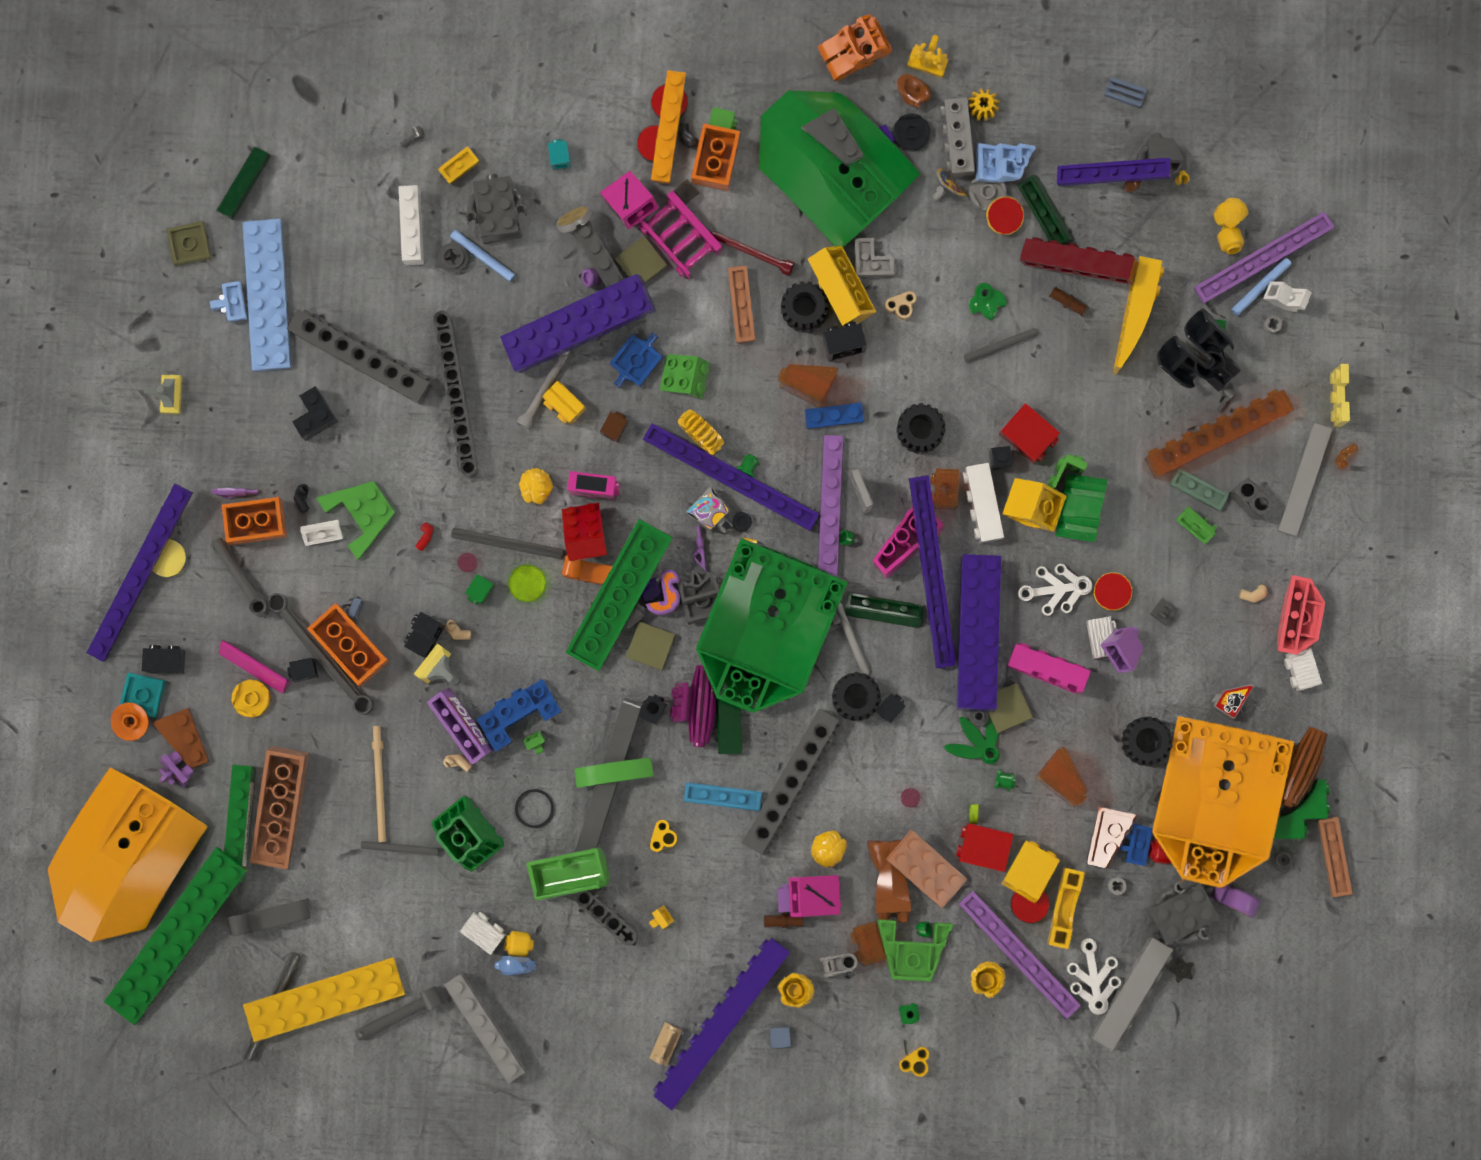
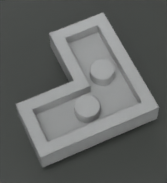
M855 238V264L858 277L894 276V256H874V238Z

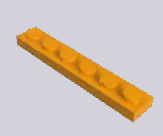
M667 70L651 182L670 184L686 73Z

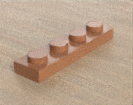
M747 266L728 268L736 343L754 342L755 333Z
M1338 817L1317 820L1331 897L1352 894L1339 819Z

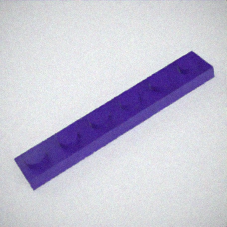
M1170 158L1060 165L1057 169L1058 186L1171 179Z

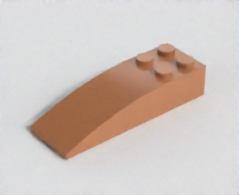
M271 746L266 750L250 863L289 869L302 805L309 752Z

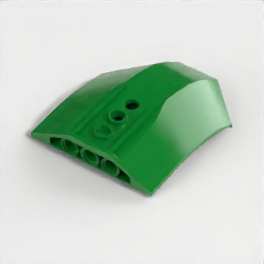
M788 90L760 116L759 169L810 219L833 246L844 247L920 175V172L889 138L842 93ZM833 108L836 109L864 154L863 158L849 165V172L847 174L840 173L839 165L842 162L831 154L826 147L819 144L809 133L802 130L803 125ZM858 177L862 180L860 188L853 186V178Z
M740 538L696 646L697 653L717 699L754 713L803 693L848 582L778 550ZM778 588L786 591L784 598L776 597L775 591ZM770 606L778 608L779 613L777 616L772 617L768 614L767 610Z

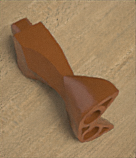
M902 839L893 841L867 840L869 855L874 866L879 871L875 897V908L878 918L890 920V913L897 912L898 922H908L911 902L906 878L886 860Z

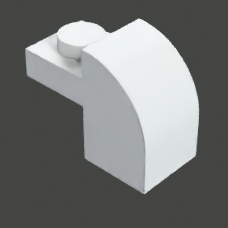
M1270 281L1263 299L1284 310L1297 312L1298 309L1305 310L1312 292L1307 289L1292 288L1284 282Z

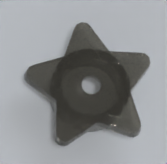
M1178 957L1176 965L1169 968V971L1175 974L1176 982L1179 983L1183 978L1193 979L1191 975L1193 963H1185Z

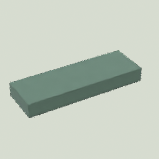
M1181 468L1177 469L1169 484L1219 512L1230 495Z

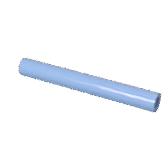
M457 230L452 232L450 237L509 282L514 279L516 274Z
M1285 257L1231 311L1238 316L1268 288L1270 281L1274 282L1292 265L1291 261Z

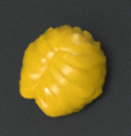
M1228 198L1215 209L1214 220L1222 227L1225 225L1233 228L1248 216V208L1242 200Z
M528 469L520 478L519 487L525 502L543 504L548 499L553 485L548 473L543 469Z
M835 830L823 832L817 835L813 841L812 857L820 866H835L838 862L842 861L847 842L845 839H841L840 834Z
M987 961L980 963L971 972L973 992L975 994H984L988 998L995 997L1004 987L1006 978L1004 969L995 962Z
M791 973L784 977L777 986L782 995L781 1002L790 1007L800 1008L807 1005L814 996L812 981L802 974Z

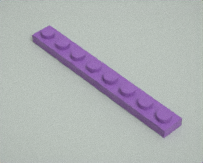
M1324 211L1205 280L1193 289L1201 302L1205 304L1331 231L1334 226Z
M824 435L818 568L837 576L843 436Z
M971 891L959 903L963 910L1066 1019L1081 1006L974 891Z

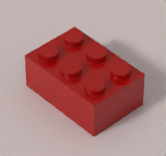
M599 502L561 509L568 560L575 561L607 555L603 518Z

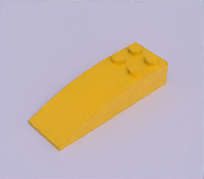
M1140 256L1137 260L1139 264L1134 283L1130 285L1112 374L1116 375L1133 351L1150 316L1156 297L1159 296L1161 285H1158V282L1164 273L1162 260Z

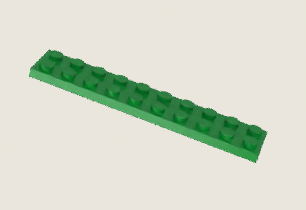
M216 847L110 992L104 1003L131 1024L136 1025L245 876L248 869L222 849Z

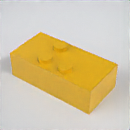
M843 246L825 247L808 258L819 280L818 284L826 293L842 326L851 322L858 324L877 312Z

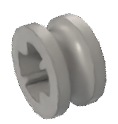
M1274 315L1269 316L1264 321V329L1268 333H1276L1282 327L1281 319ZM1270 320L1277 322L1276 329L1273 330V327L1269 328Z
M1112 878L1108 882V889L1112 894L1121 895L1126 890V883L1122 878ZM1114 881L1116 883L1121 882L1122 886L1120 887L1122 889L1120 891L1112 889Z

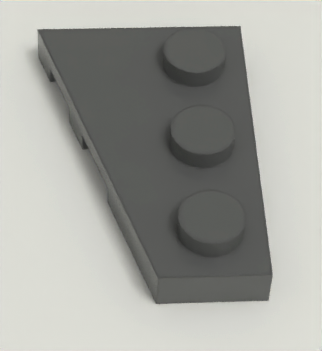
M835 108L802 126L803 131L809 133L819 144L826 147L831 154L846 166L864 157V154Z

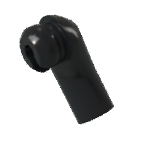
M681 123L680 141L688 148H697L699 139L689 134L688 123Z
M301 484L297 487L293 498L301 513H305L310 509L305 501L309 492V487L306 484Z

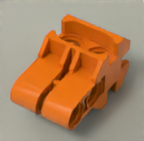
M871 14L862 16L856 20L857 23L852 26L846 25L837 35L817 47L824 62L828 63L827 68L834 81H839L859 69L871 66L876 59L884 58L893 51L877 17H873ZM864 29V35L859 38V31ZM872 45V52L867 55L866 49Z

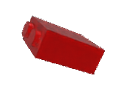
M1026 403L999 433L1002 438L1032 464L1036 460L1041 462L1047 455L1044 451L1049 446L1053 448L1059 441L1057 437L1060 434L1059 431Z
M967 823L966 827L962 826L960 838H963L961 846L958 845L956 857H959L958 861L1005 872L1013 834Z

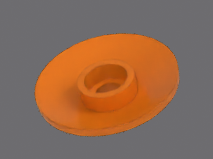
M123 703L116 707L111 715L112 730L123 740H137L148 729V715L136 703ZM130 717L134 718V724L130 723Z

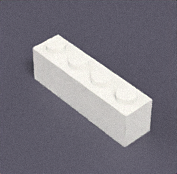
M418 185L398 186L402 261L405 266L424 265L421 192Z
M989 463L968 466L965 468L962 476L964 484L968 483L969 491H966L968 503H972L973 510H970L971 519L976 522L977 528L974 529L976 540L979 539L980 544L1003 540L1004 534Z

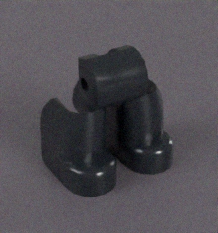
M1203 308L1188 320L1184 331L1186 337L1204 354H1207L1211 360L1205 364L1175 335L1167 340L1158 351V364L1175 381L1186 388L1195 387L1193 381L1198 375L1220 392L1241 371V368L1223 351L1229 345L1232 350L1234 349L1231 337L1214 320V317Z

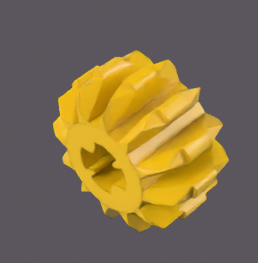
M981 88L979 89V94L974 91L972 93L973 97L968 99L970 103L968 110H972L970 115L975 116L977 114V120H980L981 116L984 118V121L988 120V116L994 118V112L999 110V107L996 106L999 104V100L995 99L996 93L989 94L990 89H987L986 93H984ZM982 102L983 104L985 102L987 106L984 107L983 105V107H981L980 103Z

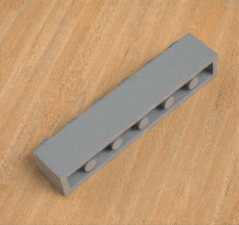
M1149 937L1109 1004L1108 1009L1090 1036L1092 1039L1112 1051L1114 1048L1118 1049L1123 1041L1121 1036L1124 1031L1128 1032L1133 1024L1131 1019L1134 1014L1138 1015L1141 1011L1143 999L1150 996L1153 990L1151 987L1153 982L1160 979L1163 973L1161 971L1164 964L1167 965L1172 959L1173 955L1171 952L1173 949L1155 938Z
M464 973L459 974L444 984L507 1083L509 1084L527 1071Z

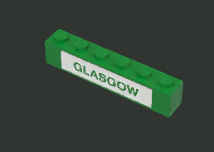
M232 765L224 852L246 868L256 767ZM246 874L239 883L245 882Z

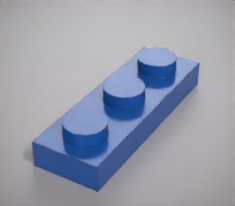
M862 402L805 409L807 429L864 422Z

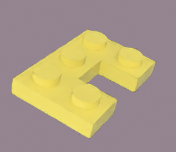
M1340 364L1330 374V384H1333V392L1330 394V401L1333 403L1331 422H1334V427H1342L1350 421V403L1345 402V386L1349 383V364Z

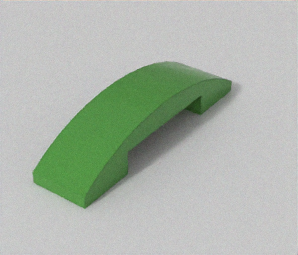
M651 757L574 769L577 788L654 777Z

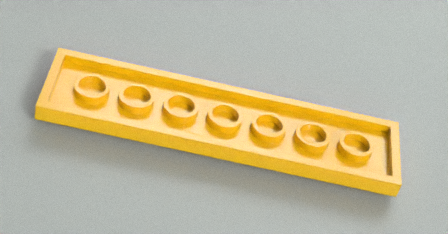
M391 957L245 1003L243 1007L253 1041L257 1042L405 995L395 958Z

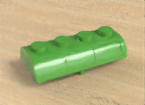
M593 848L526 863L534 899L537 901L597 889L609 884V870L601 848Z

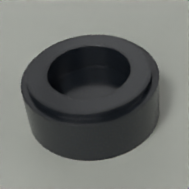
M739 512L733 517V526L737 531L745 532L751 527L752 520L749 514Z

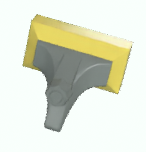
M162 375L161 385L144 387L145 394L161 399L160 413L181 414V375Z
M438 643L414 673V675L427 684L436 679H443L454 685L459 682L449 668L451 653Z

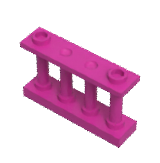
M672 190L667 194V205L647 222L644 220L640 221L638 228L644 235L648 234L676 265L677 268L675 270L681 277L685 276L687 279H690L691 274L688 270L709 252H714L718 255L722 251V246ZM677 210L680 213L679 219L661 235L657 236L651 228L669 212ZM684 224H689L693 228L691 230L692 233L670 251L663 242ZM701 237L705 242L704 247L682 264L676 255L696 238L699 239Z

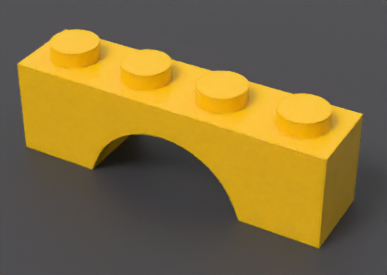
M1063 868L1047 940L1048 945L1069 949L1075 907L1081 892L1085 872Z

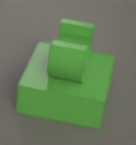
M541 730L523 739L527 750L534 748L537 755L544 752L541 744L545 742Z

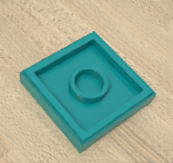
M127 672L119 705L128 702L136 703L146 711L149 717L157 718L166 681Z

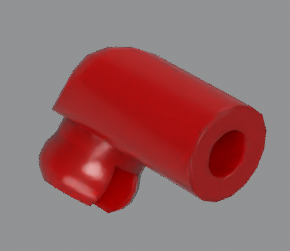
M428 522L423 523L420 530L424 534L415 545L420 551H424L433 535L434 527L429 525Z

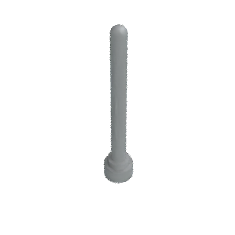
M570 351L558 357L526 414L523 413L516 421L518 425L527 430L531 428L533 424L532 417L543 400L542 396L550 388Z
M840 602L836 611L862 674L868 675L869 669Z

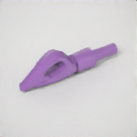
M218 488L211 491L213 494L226 499L246 496V494H258V490H246L245 488Z
M696 526L697 550L693 553V559L706 572L704 538H702L701 526ZM700 554L701 562L698 561L696 555Z

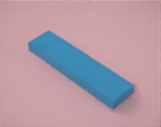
M688 782L685 785L684 802L760 811L762 792Z

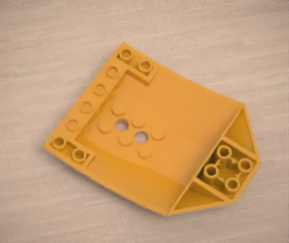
M1178 716L1152 833L1182 879L1222 888L1269 859L1294 741L1219 723ZM1226 760H1231L1234 763L1232 771L1224 769L1223 763ZM1220 780H1229L1230 788L1222 790L1219 787Z
M110 767L78 814L48 867L58 923L91 943L145 930L172 882L208 826L171 801ZM137 821L140 823V829L133 832L130 830V824ZM122 838H127L130 841V845L126 849L119 847V841Z

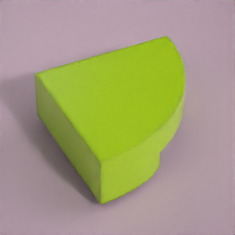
M970 804L969 823L977 824L978 804Z

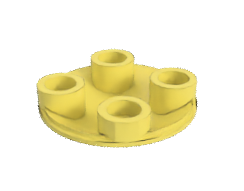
M169 539L153 572L162 577H171L179 574L186 561L183 546Z

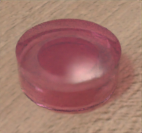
M464 553L458 558V567L463 572L469 573L476 569L477 559L474 555Z
M908 788L901 793L900 800L904 806L911 808L919 803L920 795L917 790Z

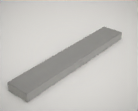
M1313 423L1277 531L1294 537L1297 536L1332 432L1331 428Z

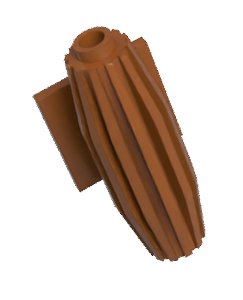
M1309 727L1298 745L1294 744L1281 804L1292 808L1293 805H1298L1306 792L1309 793L1324 759L1322 756L1327 739L1325 732Z

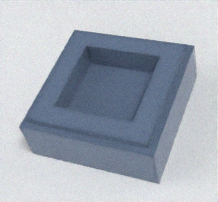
M355 597L347 613L348 616L357 619L364 601Z
M789 1027L770 1028L771 1048L791 1047Z

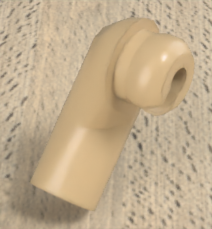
M450 754L443 760L446 767L460 766L466 773L473 767L462 754Z

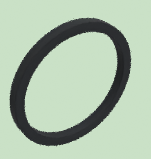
M527 790L516 801V816L527 827H542L553 816V801L542 790ZM530 792L542 793L548 798L551 805L549 817L539 825L525 823L518 813V804L521 798Z

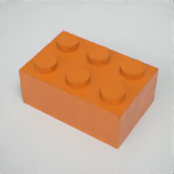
M703 123L691 176L692 184L729 191L741 138L740 131Z
M280 497L221 505L225 539L229 545L287 537L283 500Z

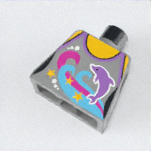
M711 486L685 512L689 518L710 532L718 527L726 533L733 526L725 519L730 513L729 509Z

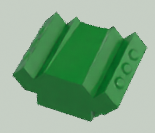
M1067 474L1062 494L1066 495V499L1057 522L1055 536L1095 542L1107 479Z
M465 795L431 821L433 830L437 834L435 836L437 841L455 863L459 862L463 868L470 872H473L504 847L503 838L496 835L495 828L487 822L480 809L473 806L472 799Z

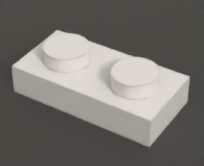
M339 520L301 526V534L305 546L343 539Z

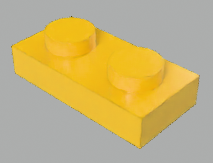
M467 146L438 168V170L449 185H451L479 164L480 161Z

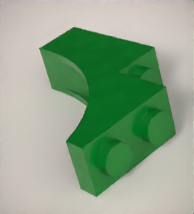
M1326 779L1314 780L1310 792L1302 803L1289 813L1278 817L1273 839H1305L1308 828L1307 823H1304V819H1327V815L1330 814V804L1327 803L1329 784H1326Z

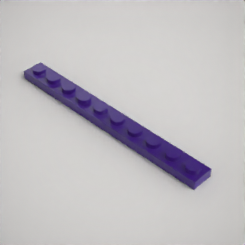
M653 423L643 438V441L808 531H811L819 516L815 511Z
M929 475L909 478L935 667L938 669L956 665L930 478Z
M174 483L86 652L87 654L102 662L106 661L193 494L190 490Z

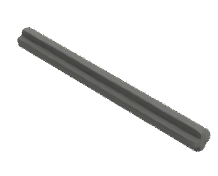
M453 528L451 537L454 539L556 559H562L564 550L561 548L459 528Z
M296 952L290 953L271 995L286 990L301 955ZM251 1036L242 1058L252 1061L262 1040L254 1042Z

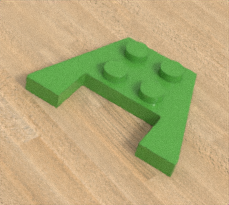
M374 481L316 498L326 513L344 503L364 534L348 545L357 560L361 559L367 548L371 546L374 539L395 515V511Z
M877 919L891 979L931 981L953 924L934 922L933 942L896 941V920Z

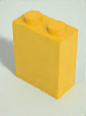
M1025 841L1001 884L1031 902L1036 903L1060 860L1056 858L1057 856L1050 851L1045 852L1040 849L1037 843Z

